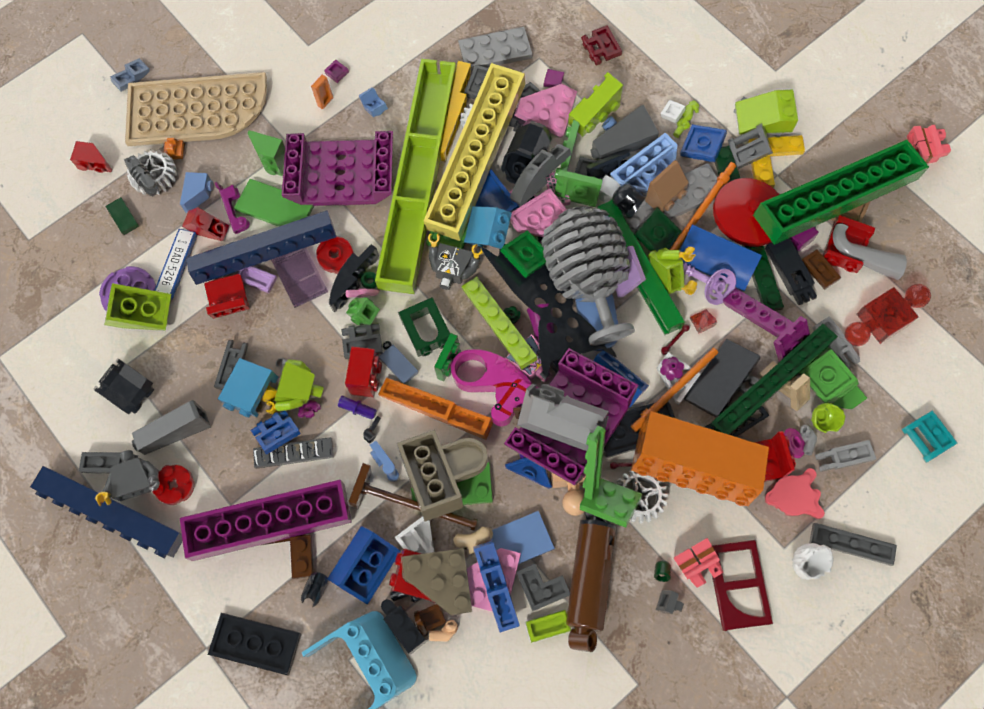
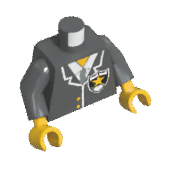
M432 233L429 234L428 240L431 243L429 246V261L432 270L436 273V277L442 279L439 285L442 289L450 290L452 282L461 284L463 280L468 279L476 272L480 262L479 256L483 254L482 250L480 253L476 251L478 244L473 245L472 251L441 243L438 246L437 242L440 240V235L437 234V240L433 241L431 239Z

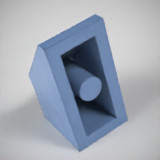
M186 172L180 205L185 213H188L189 210L198 207L210 198L214 183L207 173Z

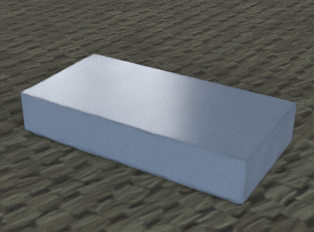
M394 345L379 356V359L403 384L409 382L419 373Z

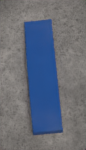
M490 541L474 546L473 549L499 632L519 627L520 624L494 542Z

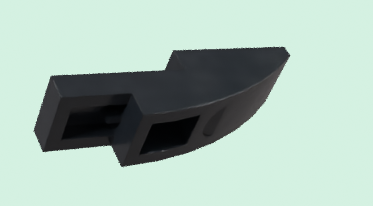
M372 244L359 257L352 253L341 267L333 283L329 298V305L333 312L341 309L346 304L348 299L346 297V290L359 289L360 285L357 279L361 278L366 269L378 260L377 248Z

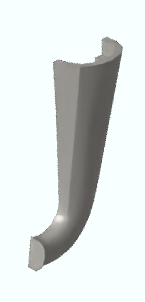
M837 224L835 226L833 242L843 255L864 262L863 266L895 280H899L903 276L907 264L905 255L851 243L845 235L848 226L845 224Z

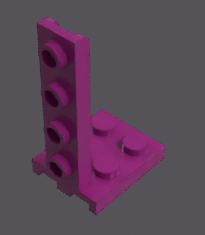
M737 288L723 299L725 306L777 337L773 343L779 362L810 335L807 319L800 316L795 322H792Z

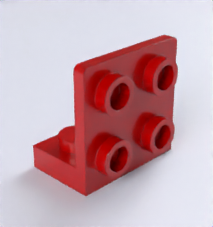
M241 274L204 283L209 307H206V310L211 318L215 319L250 309Z
M779 431L771 439L754 442L769 447L764 482L781 479L795 470L796 462L794 456L789 451V439L784 435L783 431Z

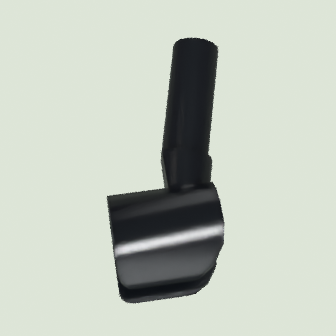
M379 416L363 432V438L369 444L377 436L373 431L381 419Z

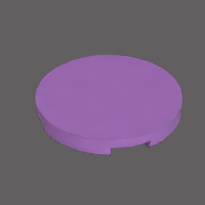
M127 266L115 273H110L101 285L99 296L104 310L107 311L112 283L152 291L155 290L156 283L145 270L139 267Z

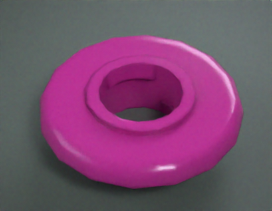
M794 428L786 429L784 435L789 439L790 454L798 459L803 457L805 443L801 434Z

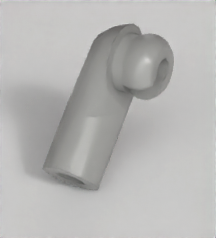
M803 425L800 428V434L805 443L803 451L805 455L811 456L817 442V436L810 426Z

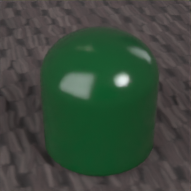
M662 560L655 564L654 578L657 581L667 582L671 579V565L669 562Z

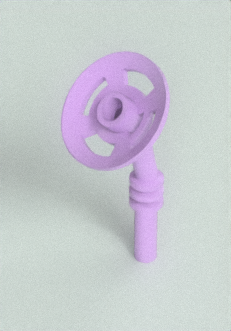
M683 264L684 275L688 274V277L692 276L706 283L705 298L710 304H722L723 299L735 289L736 277L728 269L718 270L709 277L695 270V267L691 268V265ZM725 273L728 275V277L726 278L725 276L720 274ZM726 284H729L726 292L722 295L721 292L724 291ZM709 295L716 297V299L710 298Z

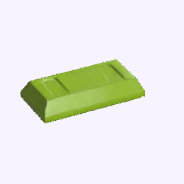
M563 610L526 621L531 643L571 631V627L566 625V611Z

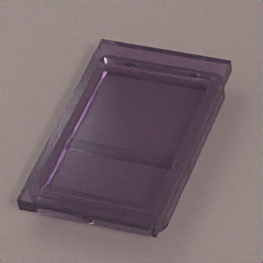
M307 248L271 259L294 308L328 293Z

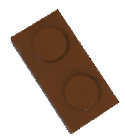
M817 249L802 259L807 270L824 290L841 279V276Z
M312 536L290 537L292 579L308 578L314 572Z

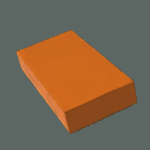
M322 74L311 85L317 106L324 109L333 99L327 77Z

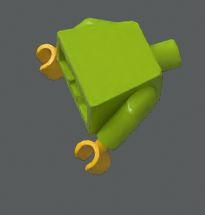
M689 246L684 252L664 248L658 252L654 250L649 253L648 259L668 294L684 290L686 294L692 295L696 291L697 282L690 280L687 285H684L683 260L690 262L696 256V254H692L695 250L694 247Z

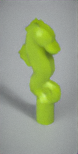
M696 101L689 102L685 107L682 115L683 118L677 122L678 127L673 133L674 137L679 138L682 132L690 127L691 124L688 121L693 117V110L695 113H699V104Z

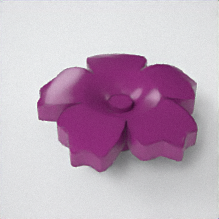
M310 400L299 407L298 416L300 418L304 416L312 418L315 416L314 412H318L321 406L315 400Z

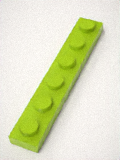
M477 277L461 286L464 293L521 370L538 360L537 355Z

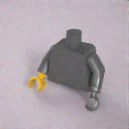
M132 450L123 451L120 453L122 463L111 467V473L108 476L102 492L96 495L95 500L99 506L104 501L107 505H110L112 503L111 497L115 500L123 501L157 490L160 485L159 470L149 461L141 458L134 459Z

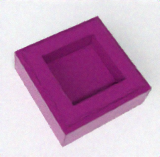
M335 60L324 72L338 83L349 73V70L339 61Z
M547 69L543 87L551 88L562 84L564 72Z

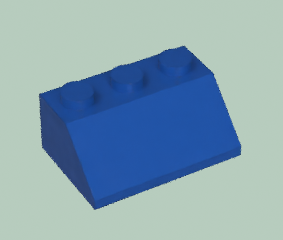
M361 526L330 573L328 580L368 605L395 562L398 552L400 553L401 551L374 532Z

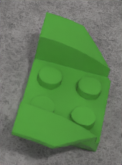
M827 347L799 373L800 376L804 373L810 377V388L823 403H832L839 408L853 409L867 399L857 386L859 384L858 379L831 348Z

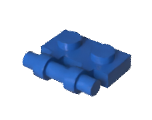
M286 411L272 414L271 418L263 423L262 421L257 423V426L250 430L253 436H256L257 442L266 455L301 434L293 420L288 417Z

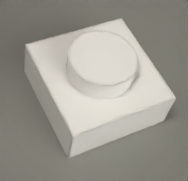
M669 100L661 112V117L677 124L685 111V106Z

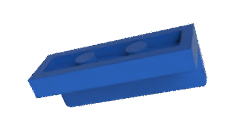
M604 350L594 358V362L638 385L629 408L649 387L648 384Z

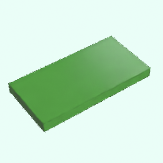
M249 179L234 207L237 212L278 227L309 217L314 208L313 205H300L283 198L281 189L253 179Z

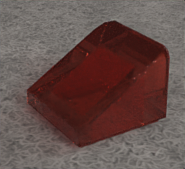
M707 309L690 317L698 334L717 324V320Z

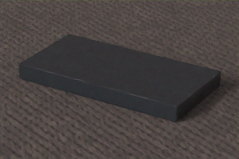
M726 339L719 348L718 354L708 363L687 392L684 400L717 418L723 413L760 360V355Z
M669 401L656 412L675 418ZM654 403L626 412L604 447L603 451L606 458L636 449L639 430L635 432L631 425L641 417L640 414L646 408L649 409Z
M221 613L207 655L289 676L301 633Z

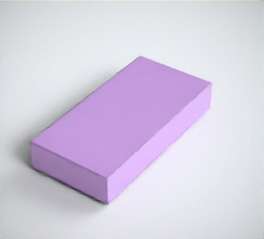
M254 266L239 270L237 273L241 274L244 284L266 293H270L277 280L276 275Z

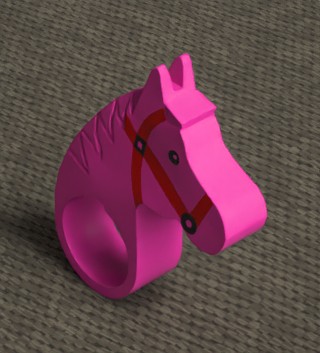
M484 350L462 351L455 356L451 364L454 382L461 390L465 392L496 393L497 404L491 410L492 420L497 426H507L515 415L513 408L522 407L526 389L532 384L527 376L507 359ZM476 360L481 362L486 367L487 372L475 382L462 381L458 378L457 371L466 361Z

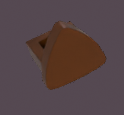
M437 604L422 611L414 612L415 623L424 636L430 630L446 624L442 611Z

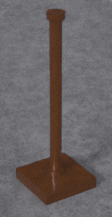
M362 464L349 499L351 508L358 510L363 495L368 493L421 511L418 502L370 486L368 481L372 473L371 465ZM451 512L440 516V518L470 527L472 531L475 530L478 519L474 518L472 520Z

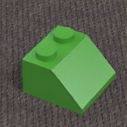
M249 130L248 136L265 171L270 175L282 176L285 157V145L282 139Z

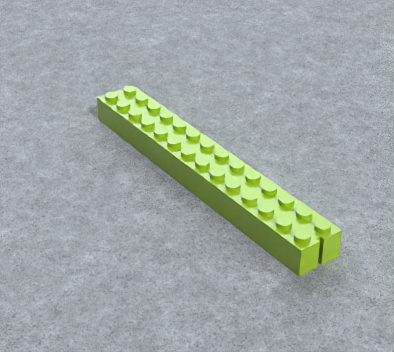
M421 59L375 278L378 290L415 294L427 232L424 219L433 200L441 160L440 149L456 72L455 62L440 61L441 74H438L437 60Z

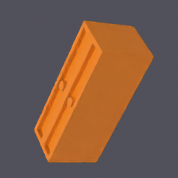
M650 411L639 430L631 471H635L642 476L654 477L661 482L674 483L681 488H690L700 494H709L720 500H729L739 506H749L764 489L769 447Z

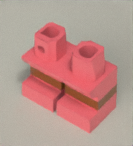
M931 125L928 128L914 126L907 135L908 141L926 163L937 162L940 157L947 156L951 152L949 144H941L940 142L946 138L945 129H936L935 125Z
M708 538L691 547L700 561V565L690 549L674 557L686 578L690 579L697 588L706 583L700 573L701 571L708 568L713 578L723 573L719 563L720 559Z

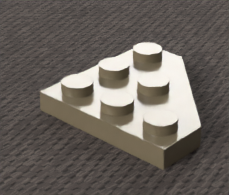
M464 548L401 557L403 579L439 605L449 615L472 612Z

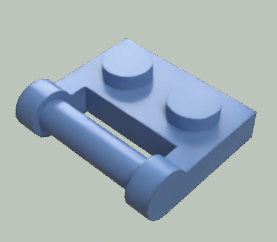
M374 441L370 444L373 450L370 454L379 467L383 465V471L387 474V478L391 482L397 481L399 473L393 462L378 442Z

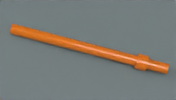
M730 162L725 171L720 173L716 184L670 250H679L691 226L697 224L722 186L726 185L729 181V176L736 168L735 163Z
M712 348L649 409L646 408L640 414L641 417L631 425V428L637 432L650 411L658 412L718 354V351Z

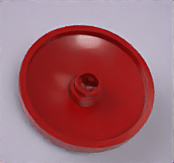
M740 178L730 181L722 187L714 200L713 215L715 222L726 237L740 245L749 247L767 245L772 241L753 215L760 203L780 194L767 183L757 179Z

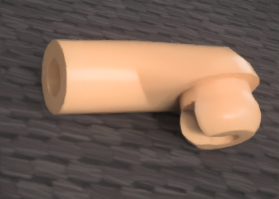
M448 620L440 631L430 630L429 641H449L457 632L458 626L456 621Z

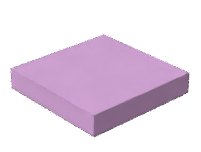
M633 246L627 247L628 259L630 261V268L627 271L629 272L628 280L619 284L615 290L618 298L624 297L646 280Z

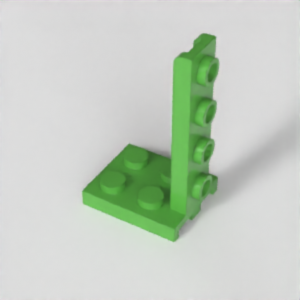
M573 120L571 127L568 126L566 132L568 140H564L563 146L569 148L571 153L574 149L580 124L576 120ZM570 155L565 162L560 164V168H556L554 178L557 179L555 187L556 193L554 194L570 199L571 202L596 207L603 180L575 172H568L572 156Z
M597 426L593 433H589L586 445L589 446L585 455L587 460L584 469L586 478L583 482L585 493L580 503V510L626 528L641 501L642 493L601 478L605 429Z

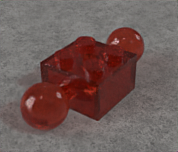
M923 284L911 285L905 292V298H903L896 288L893 287L867 303L856 314L862 322H853L845 329L844 335L846 340L853 346H862L869 341L872 333L880 344L885 342L919 318L911 307L922 308L930 302L931 292L929 288Z

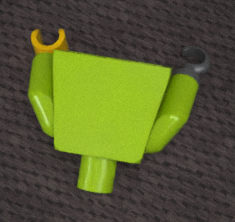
M283 357L276 361L277 367H279V363L282 361L283 370L274 400L276 404L272 401H267L266 404L272 406V408L265 410L266 412L274 414L277 411H287L301 407L308 402L310 395L321 398L323 387L313 384L315 374L311 373V369L303 361L285 359Z

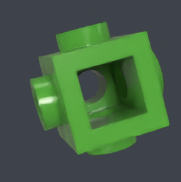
M355 298L350 302L346 314L357 325H371L380 309L369 298Z

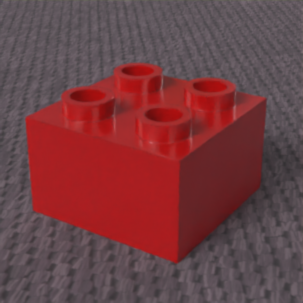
M351 347L345 385L351 395L374 398V393L378 392L379 380H377V376L381 373L382 362L379 361V356H377L375 349Z

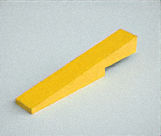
M462 61L457 62L440 149L441 161L446 162L459 128L461 113H464V108L467 107V94H464L472 73L471 64Z

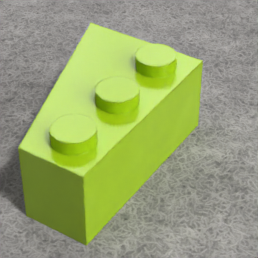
M609 72L604 75L605 80L599 87L595 85L592 88L594 92L588 99L584 97L569 113L568 124L572 126L573 120L579 122L578 133L582 137L587 133H591L598 123L604 122L612 111H617L621 105L623 84Z

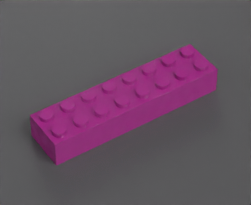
M341 479L180 518L185 559L190 561L201 560L352 523L345 484Z

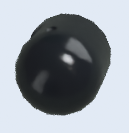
M626 183L614 192L612 202L627 218H631L646 197L632 184Z

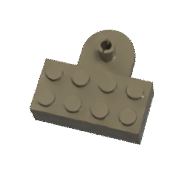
M435 430L397 443L402 462L425 522L463 508L462 496L456 483L477 476L485 469L488 462L487 450L480 441L473 438H463L441 446Z

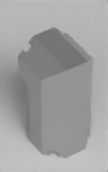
M531 384L526 389L517 426L585 451L588 450L589 446L586 445L589 433H593L597 426L606 429L609 411L575 400L568 395L564 397V391L556 387L542 384L541 388H536L537 384Z

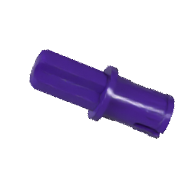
M342 395L338 401L339 408L353 412V415L358 414L371 420L376 416L377 410L362 404L360 400L354 401Z

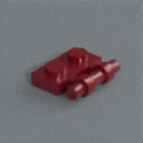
M608 25L593 30L591 38H588L587 35L581 37L584 49L589 52V58L596 66L602 63L600 59L602 56L608 61L622 55V49ZM597 44L599 49L595 50L593 45Z

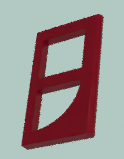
M756 541L712 545L718 557L720 553L750 550L755 578L730 582H724L723 573L715 578L712 576L722 630L728 631L773 624ZM757 587L763 616L748 615L737 609L729 600L726 591Z

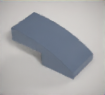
M139 58L125 64L124 71L110 76L111 82L122 92L128 89V83L140 81L150 70Z

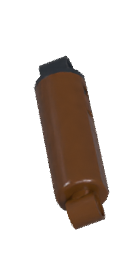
M586 512V520H580L566 625L572 627L568 637L569 647L572 650L593 652L597 646L596 632H601L604 629L616 526L611 524L610 521Z

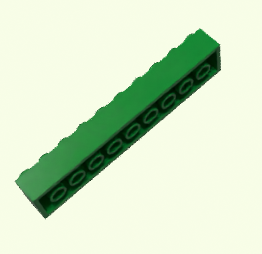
M904 140L760 203L753 216L775 245L919 180L929 166L908 140Z

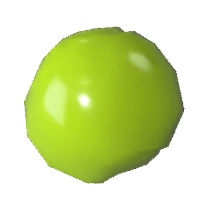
M823 403L814 408L811 421L813 426L824 433L828 431L837 432L844 425L846 417L844 411L837 405Z

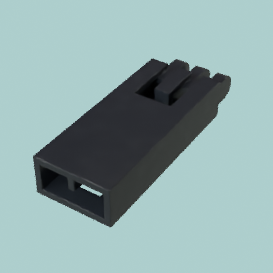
M788 238L775 245L772 242L768 243L765 250L790 296L793 295L798 305H802L803 300L807 303L810 301V298L812 300L817 299V295L812 288L815 282L791 239ZM791 273H795L797 276L793 279Z

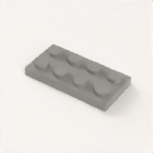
M524 27L458 40L463 62L471 64V71L474 70L475 65L489 68L491 63L503 65L532 58V51Z

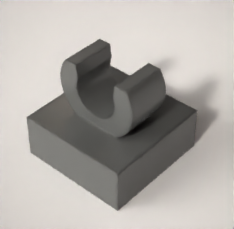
M662 590L656 610L667 614H673L677 610L682 612L684 603L677 601L678 593Z

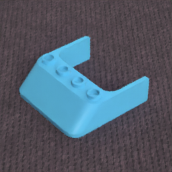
M377 611L369 612L348 622L302 652L303 657H309L337 638H342L374 692L375 699L373 705L368 709H379L411 688L417 679L413 666L395 635L383 620L384 616Z

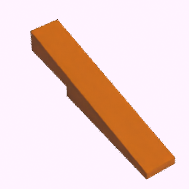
M387 377L378 393L383 398L484 440L487 439L494 424L490 417L457 406L455 402Z

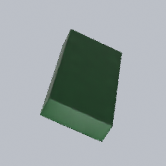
M121 197L105 206L123 235L139 227V224Z

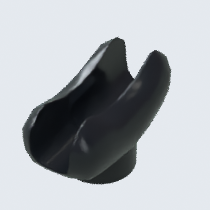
M313 572L309 576L301 595L302 604L307 598L312 599V607L319 603L328 583V578L325 574Z

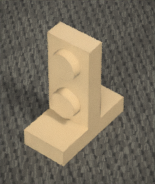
M772 361L760 372V378L767 374L777 363ZM804 373L799 378L795 376L779 390L790 398L791 408L796 411L810 400V377Z

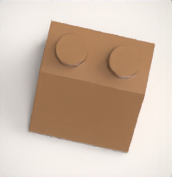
M674 160L649 183L645 202L653 209L658 207L663 213L670 211L675 205V201L677 199L681 200L688 191L686 189L689 182L678 161Z

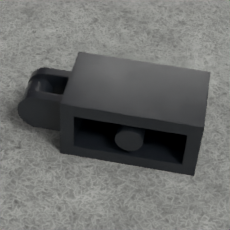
M389 599L381 603V609L386 614L383 620L408 654L414 653L427 642V639L419 631L402 606L397 607Z

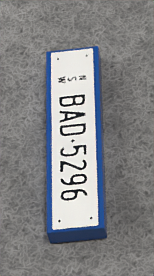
M178 229L154 291L171 294L170 300L174 298L187 264V258L190 256L196 241V232Z

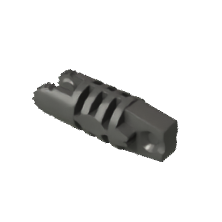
M134 155L124 159L129 173L137 184L143 188L146 194L152 197L155 196L157 193L156 183L144 164Z

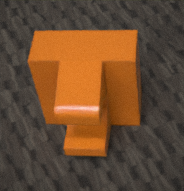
M167 138L164 152L172 159H183L185 143L183 140L177 141L175 138Z

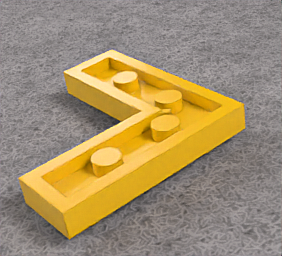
M802 135L768 137L773 153L751 163L753 178L763 181L774 188L775 181L770 157L803 155L805 147ZM758 138L749 139L747 143H750Z

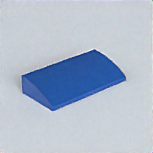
M490 169L475 206L495 207L509 212L519 208L517 203L510 200L511 194L492 169Z
M695 225L691 226L680 249L681 252H684L687 247H694L695 250L692 254H696V256L690 262L683 260V264L687 263V266L691 265V268L695 267V270L712 276L721 269L732 271L736 277L735 288L745 291L762 255ZM725 273L720 274L725 276L726 278L728 277V275Z

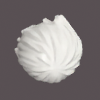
M816 543L804 544L798 547L792 559V567L795 573L802 579L810 580L813 578L819 579L821 576H825V572H831L834 562L831 548L824 544L818 545Z

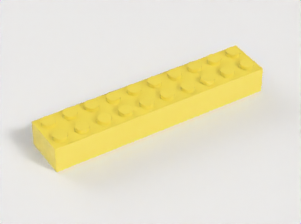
M493 63L490 64L425 216L424 224L426 230L461 241L470 219L472 206L476 205L525 87V73Z

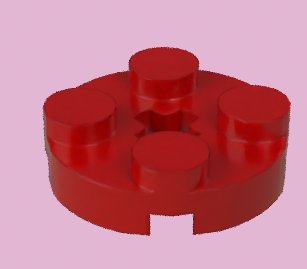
M335 237L321 242L316 250L320 267L327 272L335 274L339 273L346 260L354 253L350 243L342 237ZM338 251L339 256L336 258H332L331 253H336Z
M165 465L159 471L160 485L157 490L152 492L158 500L167 505H177V503L186 501L192 495L195 487L192 474L183 466ZM176 480L178 487H173L170 490V483Z

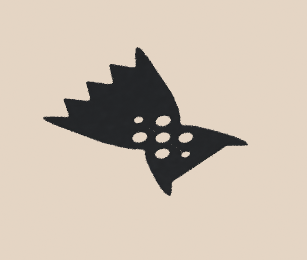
M538 237V242L542 245L543 237ZM481 247L486 258L514 294L528 308L540 316L538 326L539 350L545 376L548 375L551 362L562 359L568 348L579 354L602 349L617 358L614 350L611 347L606 348L605 344L590 345L589 337L597 331L587 320L572 309V298H566L565 303L556 301L555 295L557 293L563 294L566 291L556 289L546 264L525 278L500 251L501 249H499V255L496 256L489 250ZM545 284L547 290L541 289V285ZM542 298L549 305L539 308L535 305V299ZM551 309H560L562 316L560 318L553 317ZM568 318L576 319L578 326L571 328L567 324ZM554 323L558 328L557 332L550 333L546 325ZM566 336H570L572 342H567Z

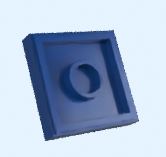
M692 124L680 155L682 157L715 162L727 135V130Z

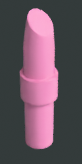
M366 288L346 290V297L364 298L376 296L380 290Z

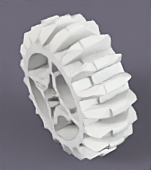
M151 149L149 153L145 150L142 155L138 153L137 159L144 164L153 176V180L156 183V194L160 195L162 190L166 192L167 187L172 188L171 182H176L174 177L177 176V168L173 159L167 153H162L160 150L155 151ZM126 169L131 186L137 192H141L146 196V192L137 184L128 169Z
M631 470L630 476L627 473H623L624 480L621 478L617 480L619 485L626 487L632 482L634 491L644 495L647 494L638 504L642 511L635 510L631 522H634L636 517H639V523H643L644 517L647 522H651V516L657 519L659 517L657 512H664L661 506L667 505V502L663 499L667 498L668 494L662 493L667 487L660 486L661 481H656L654 477L648 475L642 476ZM639 481H644L652 487L645 488ZM656 494L655 506L649 510L647 499Z

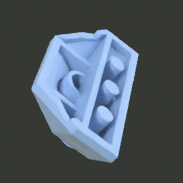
M664 133L610 175L620 185L629 183L640 192L647 193L649 183L676 160L678 145Z

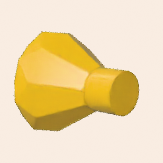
M270 383L261 398L263 402L275 400L277 390L271 387Z

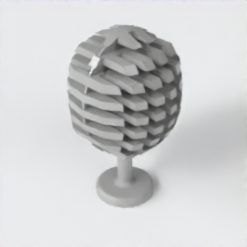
M589 206L573 207L558 215L557 220L544 229V237L542 239V247L544 246L543 255L546 260V267L550 271V278L554 281V286L559 291H566L562 294L565 298L579 299L581 297L585 299L579 302H595L603 329L593 333L589 337V343L591 346L603 345L625 338L635 332L634 326L631 323L614 325L606 300L607 297L614 293L619 284L628 280L629 272L627 271L630 268L629 253L625 247L626 242L620 227L617 226L618 224L614 218L608 217L609 213L600 209L591 210Z

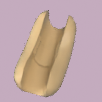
M481 527L471 534L458 533L454 537V544L459 549H468L469 555L475 554L473 547L490 542L493 538V531L489 527Z

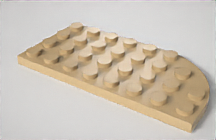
M266 73L128 83L125 144L127 146L165 144L167 138H175L177 141L183 140V142L215 140L241 132L258 117L263 109L267 94Z

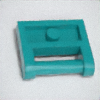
M933 410L901 429L904 434L907 433L922 453L926 463L958 444ZM916 427L919 428V430L922 432V434L934 448L933 452H931L928 449V447L916 433V431L914 430Z

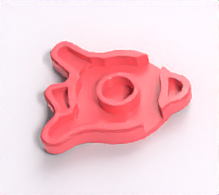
M812 468L807 469L799 476L790 475L781 478L764 497L768 505L780 509L788 516L806 514L815 519H821L825 514L818 504L821 496L820 490L811 488V483L817 475L816 471Z

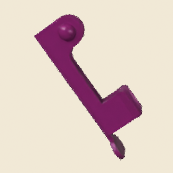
M215 182L233 233L238 234L247 230L250 227V222L244 217H236L231 202L240 198L238 188L231 185L223 189L222 185Z

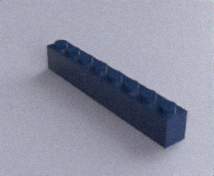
M328 210L188 257V273L194 283L198 285L337 237Z
M42 466L30 488L36 490L35 495L44 499L50 497L53 499V504L62 508L64 505L70 507L69 512L78 516L83 513L87 515L85 518L87 521L97 524L99 521L104 524L102 528L112 533L117 530L121 532L120 537L131 541L133 538L138 541L136 545L146 550L151 547L155 549L154 554L164 559L166 556L174 558L183 542L182 533L111 499L112 503L110 505H107L104 501L99 506L95 500L98 492L45 466Z

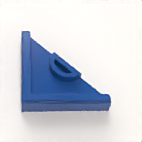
M525 457L505 464L506 469L548 489L552 488L546 469Z

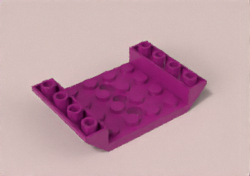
M375 131V140L307 142L304 133L286 134L282 197L300 205L313 206L369 205L379 203L392 194L393 131ZM340 155L346 156L343 160L337 159ZM340 170L346 171L343 175H337V172ZM337 186H345L343 190H336Z
M568 348L558 363L559 371L549 385L563 390L564 397L568 395L575 400L609 411L607 415L609 419L605 429V447L628 411L638 385ZM515 427L504 443L505 446L574 486L586 476L584 469L587 464L585 459L587 451L522 427L520 429Z

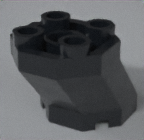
M531 120L517 128L501 166V170L503 173L505 172L508 182L516 184L518 178L532 159L542 149L548 152L552 138L549 129L545 125Z
M117 358L116 362L118 364H112L98 381L100 387L95 386L94 391L128 415L131 412L136 414L142 406L141 401L143 398H148L154 391L152 387L153 382Z

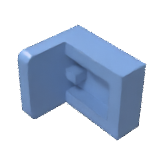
M373 87L359 95L364 109L373 118L381 115L388 109L386 103L378 97Z

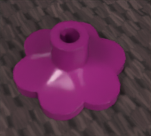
M676 357L662 361L660 373L665 375L667 380L672 381L675 378L679 379L682 377L684 364L679 362Z

